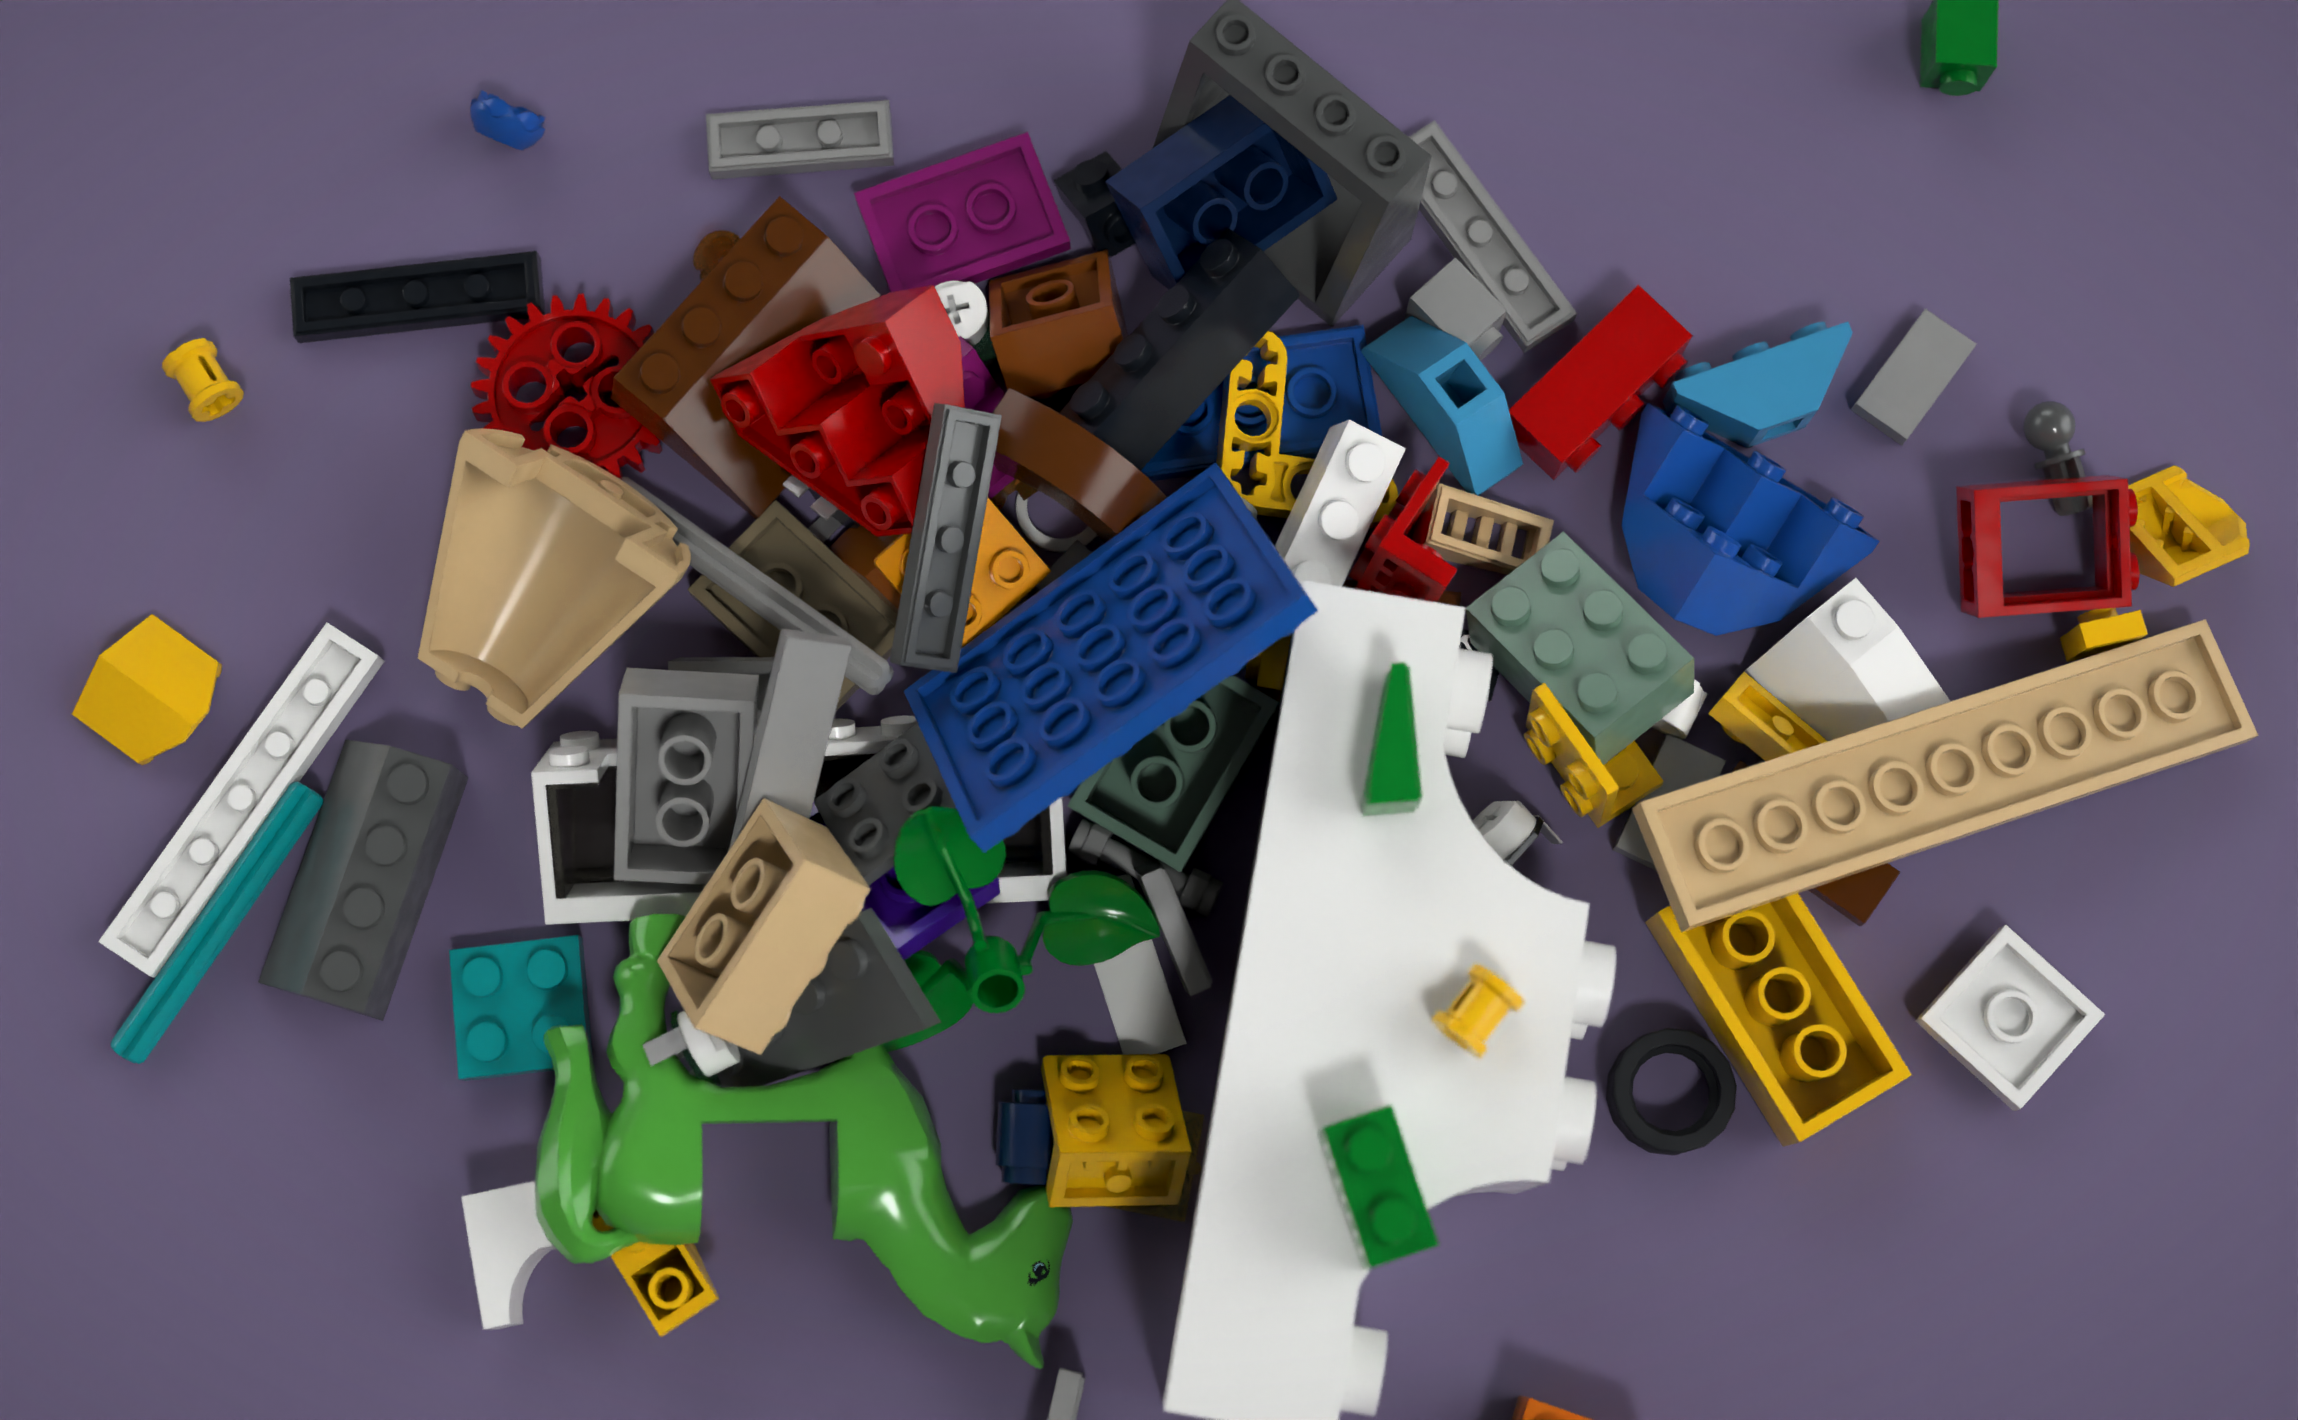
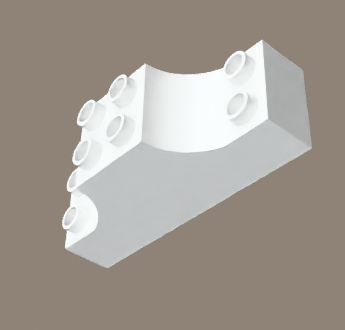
M1303 580L1302 587L1319 611L1302 622L1291 634L1162 1401L1164 1411L1213 1420H1339L1340 1411L1375 1416L1384 1375L1388 1334L1387 1331L1353 1325L1359 1287L1370 1269L1363 1270L1318 1135L1322 1127L1392 1105L1427 1210L1450 1197L1469 1193L1499 1192L1516 1194L1549 1183L1551 1169L1564 1171L1567 1162L1583 1164L1585 1161L1593 1129L1596 1084L1593 1081L1564 1077L1570 1038L1582 1040L1588 1025L1602 1027L1605 1022L1613 989L1616 950L1615 946L1584 941L1589 903L1565 898L1540 887L1522 876L1507 864L1485 841L1460 801L1445 755L1465 758L1471 733L1479 734L1488 698L1493 659L1492 654L1459 649L1465 607ZM1406 662V666H1410L1422 799L1418 808L1411 813L1363 816L1361 803L1384 681L1392 663ZM1475 963L1487 968L1504 980L1525 1002L1518 1012L1509 1011L1485 1041L1487 1051L1481 1059L1467 1053L1447 1038L1431 1020L1438 1010L1446 1012L1471 979L1468 971Z

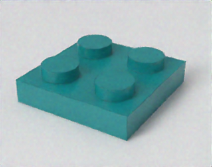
M573 935L449 950L459 1080L470 1081L554 1071L552 1058L544 1045V1034L552 1026L582 1024L588 1035L592 1052L584 946L581 936Z

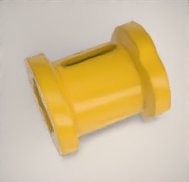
M205 338L194 339L180 345L176 350L169 353L162 362V369L166 376L177 380L190 401L188 411L192 418L198 422L214 420L234 409L244 396V391L236 381H229L215 359L217 348L213 342L207 341Z
M1475 963L1468 971L1471 979L1446 1012L1438 1010L1431 1020L1447 1038L1467 1053L1481 1059L1487 1051L1485 1041L1509 1011L1518 1012L1525 1002L1504 980L1487 968Z

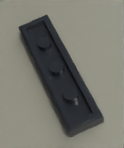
M537 251L290 278L293 337L299 343L505 321L508 316L516 320L529 318L527 304L531 302L545 315L541 258Z

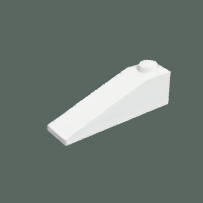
M1857 578L1853 579L1807 616L1744 671L1827 741L1951 702L1899 626Z

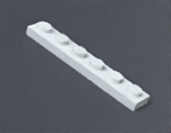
M326 622L98 942L150 977L155 978L288 786L295 781L300 782L385 661Z

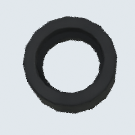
M1665 1028L1644 1034L1618 1054L1608 1073L1606 1101L1612 1121L1628 1141L1649 1153L1674 1156L1705 1147L1725 1130L1735 1110L1737 1084L1730 1062L1712 1041L1691 1030ZM1664 1053L1679 1054L1695 1062L1704 1073L1709 1087L1708 1105L1702 1117L1690 1127L1678 1131L1659 1129L1648 1123L1637 1110L1632 1095L1633 1081L1640 1066L1651 1057Z

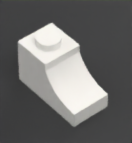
M535 1181L461 1196L483 1330L502 1329L523 1324V1297L529 1277L538 1262L548 1252L556 1249L547 1239L536 1218Z

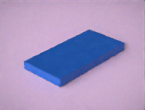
M1364 325L1279 336L1287 351V371L1279 454L1314 459L1323 444L1329 428L1347 420H1351L1382 436L1371 366L1361 353L1362 349L1367 346ZM1253 347L1243 358L1252 362V381L1245 389L1237 386L1239 391L1257 389L1260 372L1267 364H1271V361L1261 358L1260 348ZM1224 380L1141 470L1151 481L1199 475L1216 462ZM1243 405L1236 409L1235 423L1244 434L1259 436L1265 433L1267 420L1264 413L1258 407ZM1232 447L1233 452L1239 451V449ZM1264 450L1245 451L1242 469L1250 468V459L1257 452L1264 454Z

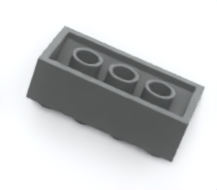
M345 740L258 983L383 1021L468 777L452 764L389 745Z

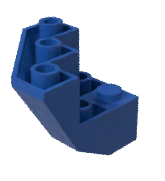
M1647 403L1641 413L1621 526L1638 589L1673 619L1715 636L1778 622L1872 553L1876 548L1879 540L1859 526L1864 516L1851 506L1834 497H1831L1826 504L1783 478L1787 470L1774 460L1757 451H1753L1752 455L1748 457L1706 432L1709 423L1692 411L1676 405L1673 412L1670 413Z

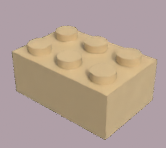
M763 798L657 962L694 1028L761 1055L774 1034L779 1033L786 1026L792 1007L810 980L816 978L823 970L827 962L828 953L846 926L854 922L861 913L865 898L871 888L827 827Z

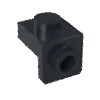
M1105 151L1090 160L1080 163L1073 170L1053 181L1061 200L1086 229L1094 252L1108 249L1111 258L1136 244L1105 182L1122 169L1109 153Z

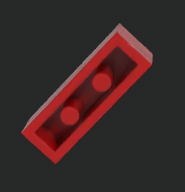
M1637 285L1509 409L1519 448L1553 480L1568 466L1577 473L1600 450L1602 445L1596 439L1611 424L1618 431L1624 428L1645 405L1639 397L1654 382L1663 389L1686 366L1688 361L1682 354L1693 335L1642 287Z

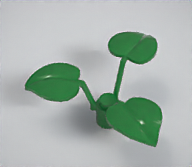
M937 806L920 809L905 821L896 837L893 858L897 879L903 890L912 899L923 905H938L958 894L972 935L973 945L966 953L965 968L955 958H949L941 965L933 954L923 950L917 951L904 960L941 1023L884 1043L883 1045L887 1052H891L924 1041L956 1024L969 1012L973 1003L980 1010L988 1013H1003L1016 1007L1021 1002L1025 993L1022 975H1030L1033 971L1031 959L1041 934L1047 951L1060 962L1075 966L1092 965L1116 957L1138 943L1159 937L1160 930L1156 918L1143 896L1121 878L1107 872L1095 870L1072 873L1057 880L1050 888L1048 901L1051 911H1042L1036 914L1021 953L1018 955L1015 947L1010 942L998 936H985L974 899L969 888H978L991 883L1000 874L1006 859L1004 840H1001L984 853L969 837L957 809Z

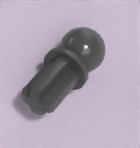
M2046 401L2035 405L2027 413L2024 420L2023 429L2026 439L2032 446L2044 451L2046 460L2034 464L2035 469L2043 468L2046 480L2086 477L2080 460V456L2086 454L2084 448L2071 452L2069 442L2075 433V418L2065 405L2054 401ZM2092 495L2052 498L2056 512L2060 516L2072 515L2092 507Z

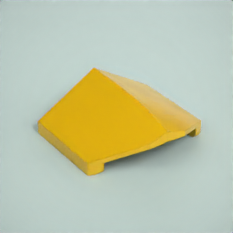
M2173 465L2128 485V489H2132L2136 495L2138 506L2136 524L2130 527V552L2135 553L2138 559L2140 574L2174 587L2249 553L2250 540L2247 537L2246 523L2222 498L2187 479V473L2180 467Z
M151 614L99 655L72 715L135 762L145 765L154 759L153 757L185 743L210 711L216 678L221 674L222 664L158 617Z

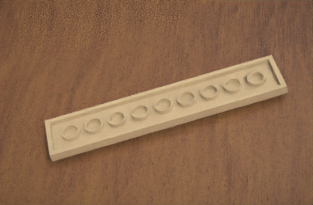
M2206 619L1641 801L1632 808V811L1681 932L2246 743L2259 735Z

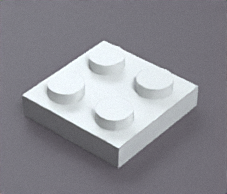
M2004 925L1997 929L1920 1014L1915 1022L2009 1108L2015 1111L2021 1109L2103 1018L2105 1013L2012 929Z

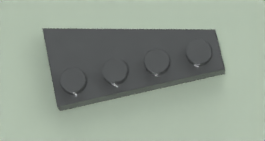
M869 908L861 911L857 919L846 926L828 953L827 962L823 970L816 978L810 980L792 1007L786 1026L779 1033L774 1034L762 1054L759 1055L738 1046L740 1062L712 1075V1078L716 1085L722 1088L763 1086L941 1023L873 909Z

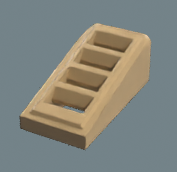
M1439 483L1416 521L1412 540L1416 543L1432 547L1446 561L1508 575L1549 543L1554 520ZM1446 512H1449L1451 516L1447 533L1444 535L1441 532ZM1468 517L1476 519L1471 543L1463 541ZM1494 523L1502 525L1496 551L1488 549ZM1517 529L1527 531L1521 559L1512 556Z

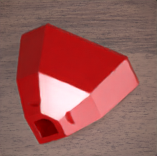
M934 285L890 292L822 318L723 370L710 379L721 401L722 411L733 424L738 436L876 537L912 533L934 403L965 408L961 341Z

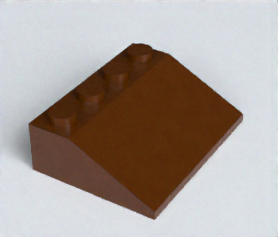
M779 196L614 376L611 399L757 519L786 489L783 483L792 474L738 436L733 424L722 411L721 401L710 379L723 370L822 318L875 299L881 295L825 233Z

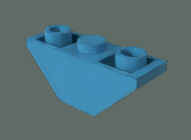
M1410 316L1362 349L1361 353L1437 454L1450 462L1449 470L1466 492L1480 496L1523 465L1505 393L1465 341Z
M1848 321L1827 328L1825 322H1817L1794 332L1790 336V342L1769 348L1767 342H1759L1745 347L1732 356V362L1711 368L1709 362L1692 365L1674 376L1675 381L1671 384L1662 402L1666 411L1670 413L1673 412L1676 405L1692 411L1709 423L1706 430L1746 448L1804 429L1822 403L1851 338L1852 329Z

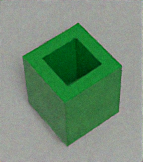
M1999 0L1932 1L1922 18L1920 87L1939 88L1941 93L1951 96H1962L1982 90L1997 68Z

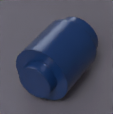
M1013 1089L1012 1102H999L996 1165L1002 1166L1001 1182L1046 1185L1054 1147V1138L1045 1091Z

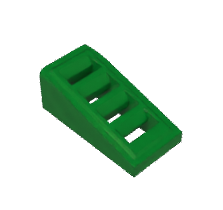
M1406 662L1392 663L1384 681L1361 803L1363 816L1411 813L1418 808L1422 799L1410 666H1406Z

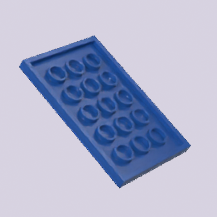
M1215 462L962 647L957 673L931 670L906 688L904 694L969 837L985 853L1004 838L1014 835L1026 822L1059 798L1072 793L1080 783L1113 759L1126 754L1135 743L1164 722L1181 714L1189 704L1222 680L1235 675L1247 662L1273 643L1293 633L1302 622L1319 610L1232 483Z

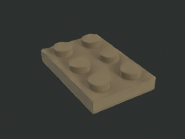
M777 500L729 547L730 550L885 660L891 656L897 614ZM703 574L687 589L699 604L756 657H775L781 630ZM845 676L836 711L860 688Z

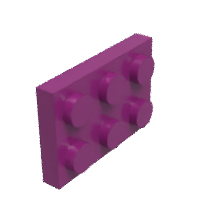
M1028 132L854 193L857 206L890 292L929 285L936 287L947 281H970L976 284L1071 250L1069 236Z

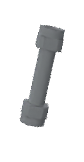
M1082 819L1073 836L1067 854L1095 868L1102 862L1135 878L1137 876L1133 868L1151 860L1159 861L1166 869L1175 893L1180 898L1181 907L1194 913L1197 912L1205 917L1209 916L1222 888V881L1196 868L1193 869L1191 874L1184 871L1179 872L1156 858L1111 839L1113 833L1099 824Z

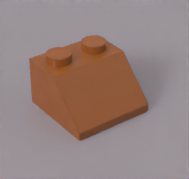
M1108 249L989 281L990 338L1007 390L1010 388L1034 400H1041L1055 395L1063 388L1086 383L1114 353L1117 345L1128 336Z

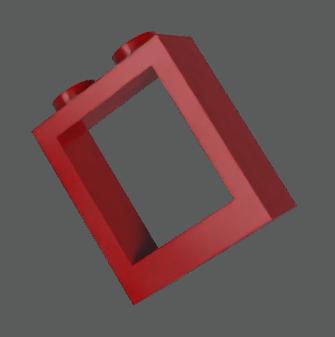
M2103 475L1956 486L1961 612L1977 618L2132 607V590H2136L2138 587L2140 572L2138 559L2135 553L2130 552V527L2136 524L2138 506L2134 491L2128 489L2127 478ZM2092 495L2095 586L2003 593L2000 502Z

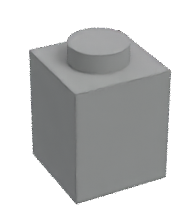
M1455 257L1410 297L1405 319L1413 316L1465 341L1481 361L1503 339V335L1499 331L1507 309Z

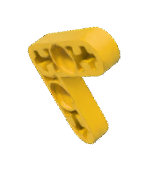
M1267 331L1254 346L1261 349L1260 355L1262 359L1271 361V364H1267L1260 372L1257 389L1242 391L1237 389V386L1245 389L1252 381L1253 366L1252 362L1242 359L1224 379L1216 463L1232 483L1240 497L1252 504L1258 511L1257 515L1288 519L1296 502L1291 493L1290 485L1292 478L1298 474H1309L1315 459L1279 454L1287 371V351L1282 340L1273 332ZM1243 405L1258 407L1264 413L1267 420L1265 433L1259 436L1244 434L1235 423L1236 409ZM1232 447L1239 449V451L1233 452ZM1264 450V454L1257 452L1250 459V478L1260 481V485L1255 486L1248 495L1241 494V484L1231 481V477L1235 476L1242 469L1245 451ZM1393 479L1386 490L1369 529L1376 527L1385 514L1389 515L1397 503L1398 489Z

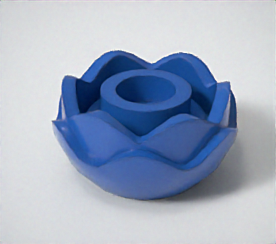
M483 90L480 91L477 99L473 98L471 101L470 115L475 131L493 140L523 151L536 144L545 133V128L542 127L545 117L542 115L537 116L525 107L509 105L498 96L487 94Z

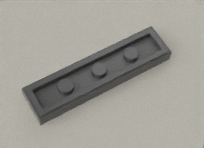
M934 403L889 661L891 663L957 673L1002 415Z

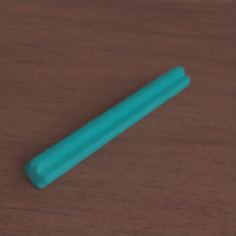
M296 781L288 786L112 1039L110 1047L115 1053L132 1063L141 1064L147 1059L323 805V798L317 792Z

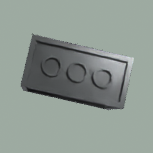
M1226 0L1189 40L1153 148L1231 95L1325 171L1338 200L1266 249L1264 253L1298 291L1300 296L1297 299L1333 327L1411 240L1432 156L1241 1Z

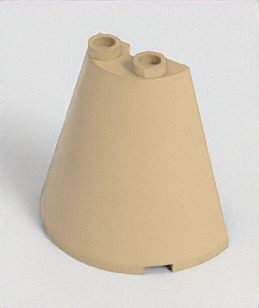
M470 429L464 431L458 445L418 659L433 668L436 677L453 689L467 691L471 686L477 688L486 696L487 710L494 718L505 724L519 726L523 729L681 580L690 565L691 552L688 545L681 542L678 546L675 544L673 537L678 528L657 506L627 483L599 466L552 444L548 451L542 448L534 451L524 448L522 445L525 438L522 434L497 429Z

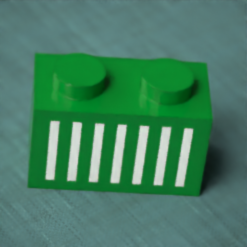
M1392 1105L1322 1127L1318 1135L1363 1270L1439 1246Z

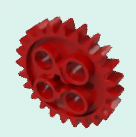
M581 293L578 294L573 309L568 310L564 309L557 295L552 296L551 313L545 315L532 302L527 304L530 322L525 325L508 316L505 321L511 333L509 339L506 340L494 335L488 337L492 349L497 354L496 358L477 357L476 360L480 371L489 377V379L471 382V389L475 396L486 400L472 407L476 420L479 422H490L484 427L485 429H497L522 434L525 438L522 445L524 448L533 451L542 448L548 451L552 444L582 457L613 474L620 480L623 477L620 468L626 464L641 473L644 472L645 467L639 453L642 449H645L649 452L660 454L662 452L660 441L622 407H611L605 404L604 401L607 394L612 390L614 376L654 334L653 327L647 324L633 331L636 318L633 310L630 308L614 319L613 307L608 298H604L600 302L595 312L590 311L585 296ZM576 343H587L594 347L593 353L582 362L574 363L564 359L567 349ZM611 359L619 360L617 366L605 369L606 363ZM538 382L546 386L544 394L534 402L525 403L515 399L519 389L527 383ZM573 387L579 393L585 391L587 396L578 402L571 396L566 398L564 393ZM545 421L544 427L540 430L534 431L531 429L534 423ZM578 426L588 431L584 441L576 447L565 448L556 444L560 433L569 427Z

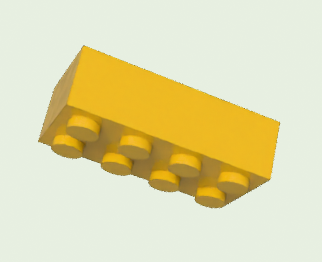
M1798 893L1681 932L1671 905L1657 912L1645 922L1783 1147L1800 1143L1912 1076Z

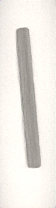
M622 477V481L650 500L675 524L678 530L673 537V541L677 546L680 542L689 546L691 552L690 566L779 630L782 628L846 637L851 644V650L844 676L871 695L881 693L885 685L892 680L894 670L889 666L887 660L632 479Z

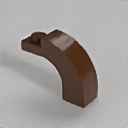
M1009 388L993 411V414L1002 415L994 458L995 467L999 471L1039 490L1060 503L1086 523L1104 544L1167 498L1145 474L1121 454L1083 427L1044 404Z

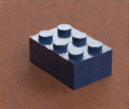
M1231 95L1105 181L1151 275L1168 290L1179 282L1200 259L1204 249L1216 241L1227 228L1256 245L1264 252L1338 200L1325 171Z

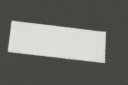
M1124 874L1118 876L1135 888L1131 875ZM1152 939L1138 943L1116 957L1094 964L1123 1054H1158L1187 1044Z

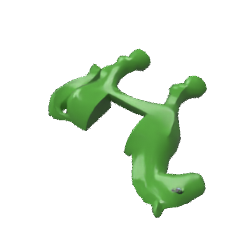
M651 914L637 917L629 924L630 956L615 967L613 974L615 986L620 996L619 1016L610 1034L606 1050L611 1067L624 1082L622 1100L615 1111L610 1112L599 1089L589 1039L582 1024L552 1026L544 1034V1045L552 1058L556 1079L551 1106L538 1140L535 1205L536 1218L549 1242L568 1261L574 1264H591L603 1260L620 1249L637 1242L658 1245L698 1243L702 1215V1124L830 1122L833 1239L845 1241L864 1240L879 1260L890 1270L899 1288L925 1317L934 1320L952 1333L980 1343L1003 1341L1022 1360L1031 1366L1042 1369L1044 1361L1039 1338L1040 1333L1054 1318L1058 1308L1062 1257L1073 1223L1071 1207H1049L1046 1185L1036 1184L1017 1191L993 1222L969 1234L963 1227L946 1188L941 1169V1142L924 1098L896 1066L883 1044L838 1059L818 1072L766 1086L719 1087L691 1075L676 1054L651 1066L643 1044L667 1033L664 1007L670 984L657 960L686 916L678 914ZM595 1210L598 1211L604 1222L611 1226L612 1229L600 1231L594 1227L592 1216Z

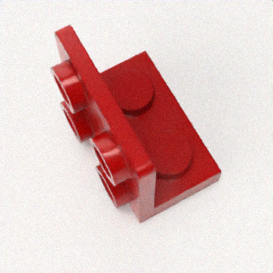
M1439 456L1427 475L1418 469H1415L1398 495L1397 503L1389 515L1385 514L1368 539L1365 550L1348 575L1358 582L1355 589L1436 603L1439 601L1458 569L1444 561L1435 549L1425 544L1416 543L1408 538L1407 535L1421 515L1450 462Z

